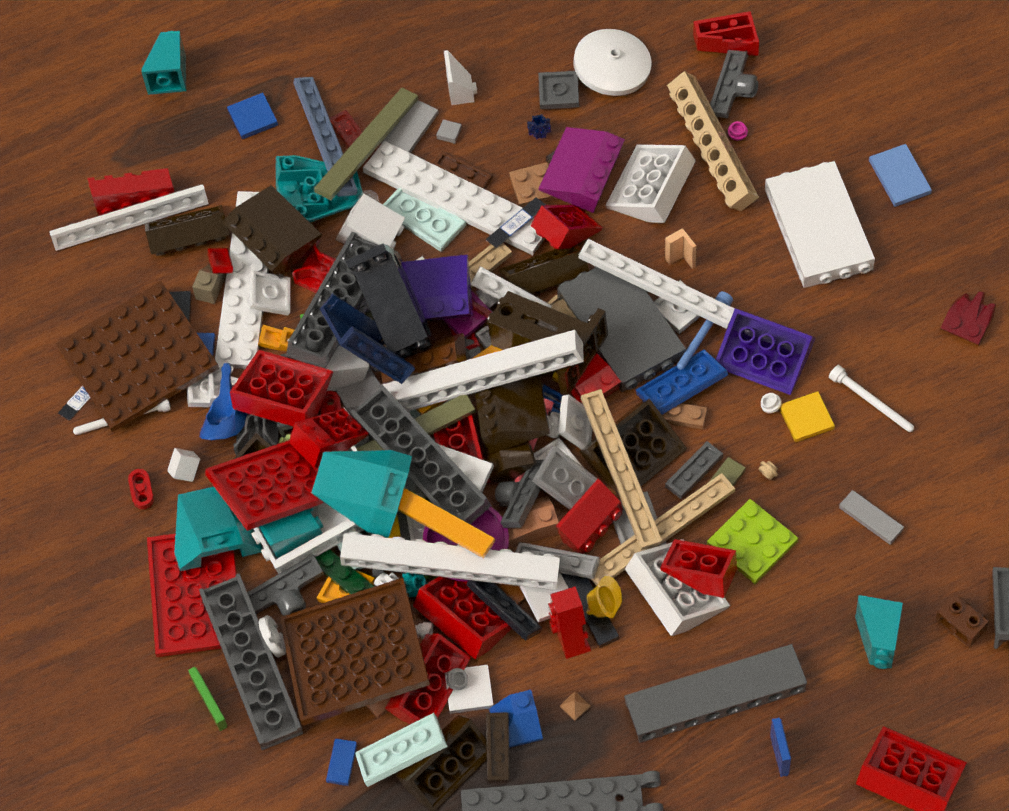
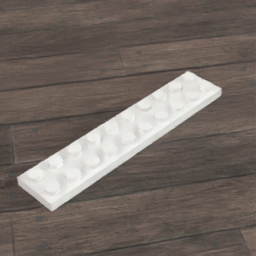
M386 141L380 145L363 167L364 173L396 189L400 188L402 192L437 209L438 207L465 220L467 224L490 235L522 209V207ZM534 216L504 242L534 255L545 238L537 235L536 230L530 226L535 218Z
M238 191L236 207L259 192ZM232 233L229 255L233 265V273H227L215 361L217 364L230 363V366H233V368L246 369L253 356L259 350L258 341L263 319V311L249 309L250 273L252 270L268 273L269 269Z

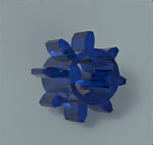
M543 114L533 115L532 122L527 121L529 135H533L536 139L546 138L547 132H551L550 118L546 119Z

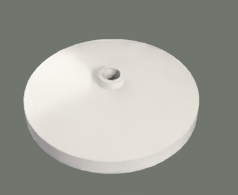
M602 29L586 35L578 43L573 63L577 76L587 87L601 94L620 96L633 93L645 84L650 74L652 62L646 46L632 34L616 29Z

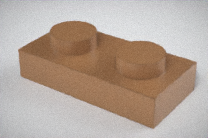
M681 403L662 416L668 424L703 430L707 407Z

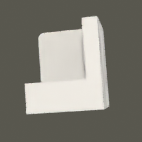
M174 448L168 472L174 479L192 482L200 458L194 451Z

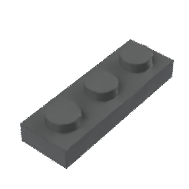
M707 441L665 483V487L682 499L723 458V453Z

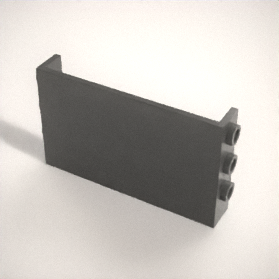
M595 266L594 269L588 272L580 273L577 278L570 282H563L557 289V298L559 300L564 299L576 318L587 323L590 315H594L598 308L606 311L608 336L601 345L599 352L620 379L619 389L621 392L635 388L643 380L652 379L656 373L662 370L670 369L673 364L681 359L686 351V348L646 290Z

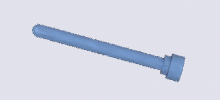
M723 291L719 292L715 298L728 306L733 302L732 296ZM706 319L677 363L678 369L682 370L685 368L714 324L713 322Z

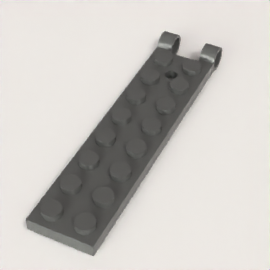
M648 771L639 775L461 790L462 811H664L663 804L651 803L643 806L641 788H655L661 785L660 772ZM617 795H622L624 799L623 801L618 802L615 800V797Z

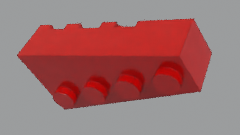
M168 168L142 171L141 175L124 173L123 177L113 178L112 175L104 176V179L95 180L94 177L87 178L98 216L175 193Z

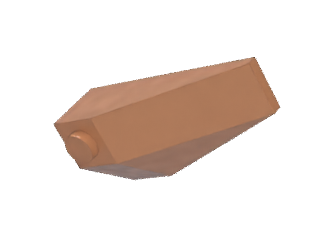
M548 496L535 500L522 528H507L509 534L508 548L518 546L519 542L529 543L559 535L556 528L559 522L554 506Z

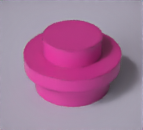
M740 121L733 122L728 128V135L733 140H743L748 134L747 127Z

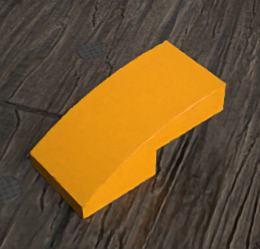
M263 325L258 346L287 351V340L292 336L294 329L284 327L283 330Z

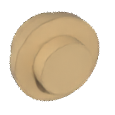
M762 461L760 463L761 466L758 470L766 478L771 480L773 477L776 478L778 476L776 472L778 468L770 461H767V463Z

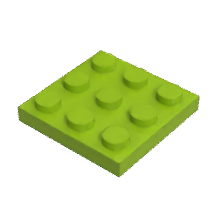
M749 499L707 541V545L736 550L737 570L756 584L798 542V537Z

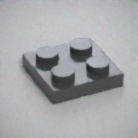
M575 71L538 73L540 109L579 107L578 76Z

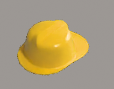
M604 576L598 585L588 593V608L586 611L588 615L593 614L598 618H613L622 602V593L617 581L613 577Z

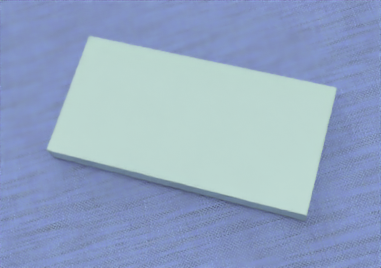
M400 188L383 204L405 217L402 223L405 229L440 252L467 225L466 221L458 216L402 192Z
M432 713L355 752L364 783L368 787L446 748L447 744L435 713Z

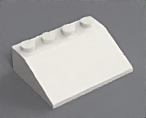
M636 145L605 206L608 209L646 222L665 223L695 163V159L686 145Z
M671 542L635 553L625 570L669 634L674 636L689 631L726 610L730 605L725 598L702 594L661 571L660 567L673 543Z

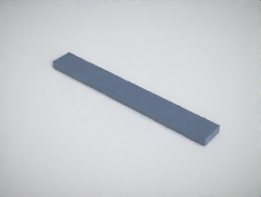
M294 78L293 83L327 171H329L343 155L342 149L314 78ZM353 177L342 187L337 196L357 194Z

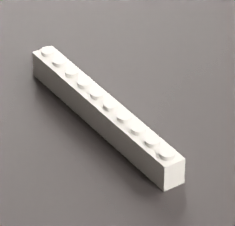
M575 330L567 331L410 376L403 384L392 381L382 385L406 411L453 399L460 395L471 394L584 362L583 342Z
M358 532L344 533L340 555L341 565L552 590H557L560 558L551 554L540 556L534 555L531 552L514 553L508 549H501L500 551L490 549L483 559L460 545L453 546L445 542L427 543L421 539L409 541L402 537L384 538L378 534L366 536Z

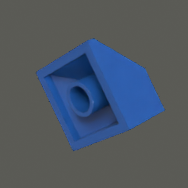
M531 690L508 695L489 708L490 713L509 712V748L543 740Z

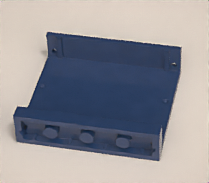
M332 294L322 305L320 310L340 346L400 384H403L415 370L411 363L384 347L385 342L384 340L381 341L383 338L375 320L335 294Z

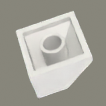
M448 50L444 51L451 105L474 102V94H477L476 82L472 83L471 75Z

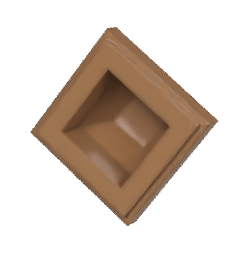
M576 691L560 705V708L574 721L591 707Z

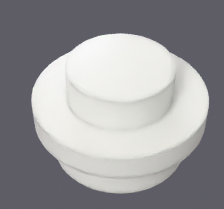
M774 393L765 394L761 399V408L766 413L776 412L782 404L780 397Z

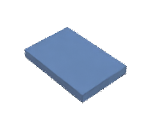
M906 144L869 157V162L894 207L931 194L932 190Z

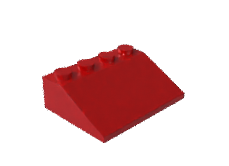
M258 350L230 391L232 407L234 410L293 427L295 422L318 415L333 376V371Z
M439 576L419 589L413 607L476 660L490 651L512 628L466 586L468 581H456Z
M883 726L861 767L856 785L915 811H946L967 762Z

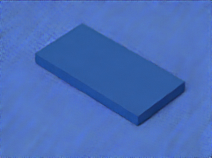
M703 349L691 357L684 369L680 370L676 365L636 389V393L643 401L650 398L659 412L664 414L728 376V373L719 362Z

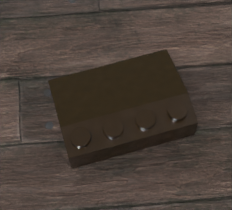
M272 185L235 207L222 221L280 279L323 236Z
M540 374L475 392L481 437L490 453L550 434Z
M650 398L641 401L615 422L640 487L687 449ZM595 438L579 452L590 467L618 494L597 438Z

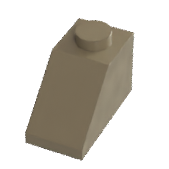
M210 264L200 269L192 286L196 300L215 304L227 273H212Z

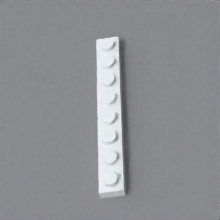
M202 184L49 232L57 251L209 203Z
M590 239L586 241L579 253L578 258L726 329L729 325L734 308Z

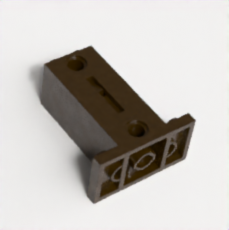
M510 291L500 298L497 308L487 318L491 344L502 350L567 331L575 330L583 342L584 362L553 370L558 373V384L562 395H570L608 336L605 310L598 308L594 315H590L586 323Z

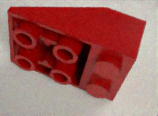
M344 408L295 422L289 443L316 468L320 466L323 452L347 451L367 437L369 433Z

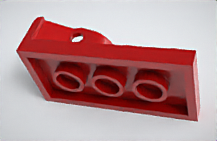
M315 243L311 247L312 254L309 255L301 269H296L292 272L294 284L317 293L336 258L320 252Z

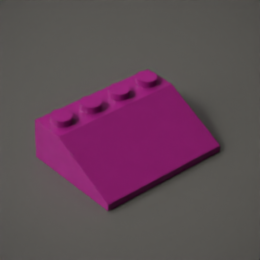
M566 127L538 190L594 213L625 139L605 131Z

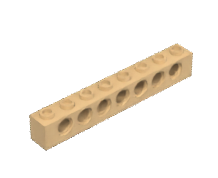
M684 71L667 85L670 90L669 95L676 102L679 114L684 117L686 121L685 126L692 132L694 143L702 151L701 156L708 163L711 175L716 178L718 189L725 195L726 204L731 209L734 208L742 211L758 199L759 196L696 77Z

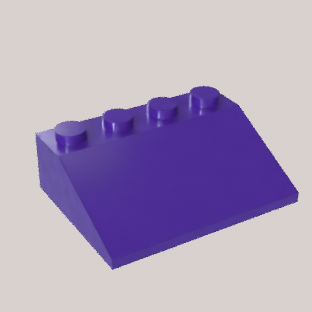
M468 255L401 262L427 321L473 316Z
M735 308L716 361L729 373L791 395L809 357L815 337Z

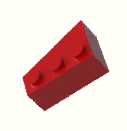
M751 11L693 21V37L697 51L727 53L728 50L746 51L748 55H759V39Z
M576 587L550 594L551 603H548L550 611L548 613L550 618L549 624L552 633H557L565 658L568 659L590 652V645L587 641L588 633L583 630V625L586 624L583 605Z

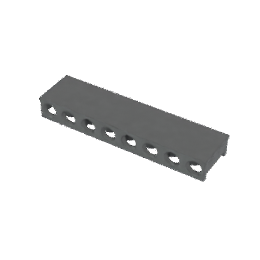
M351 232L290 337L286 356L318 367H327L339 342L320 308L332 294H335L359 310L365 297L354 272L348 268L346 260L378 246L377 244L356 237V233Z
M381 384L379 386L380 389L356 410L352 409L350 411L351 414L383 450H393L412 456L407 477L432 504L468 524L473 523L492 505L485 495Z
M237 574L235 575L236 577L204 590L201 588L199 592L262 750L300 736L303 732L272 653L260 631L258 618L241 576Z
M790 644L624 695L639 743L803 693L805 692L807 681L793 645Z

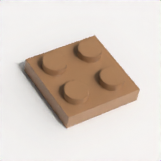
M547 162L509 172L520 207H525L535 197L542 202L558 199L538 190L548 169Z

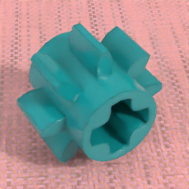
M414 573L402 574L409 597H416L419 589L427 584L424 575Z

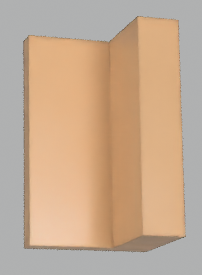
M682 228L665 238V260L671 265L684 258L693 269L696 267V245Z

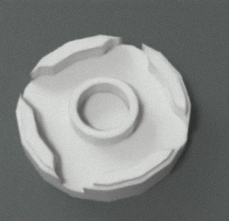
M268 615L260 618L259 628L271 652L278 658L285 655L283 634L279 633L276 629L278 628L277 623Z

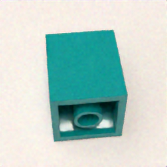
M180 31L160 32L141 69L148 95L186 91V54Z
M313 508L259 526L277 559L323 534L321 528L324 527L318 516L313 517L311 514L314 511Z
M859 595L855 618L868 662L879 669L892 668L903 603Z

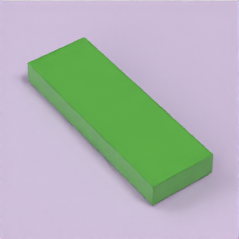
M197 667L189 669L190 677L219 730L226 729L227 723Z

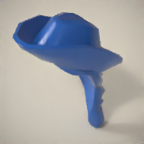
M224 363L221 368L220 394L213 401L201 428L199 437L203 440L226 439L237 435L245 426L247 413L234 410L232 407L230 363Z

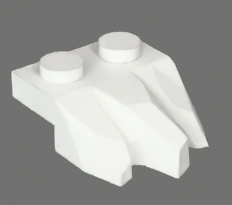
M218 364L219 369L187 387L188 407H211L213 401L220 394L221 368L223 364ZM231 377V388H233L239 378Z

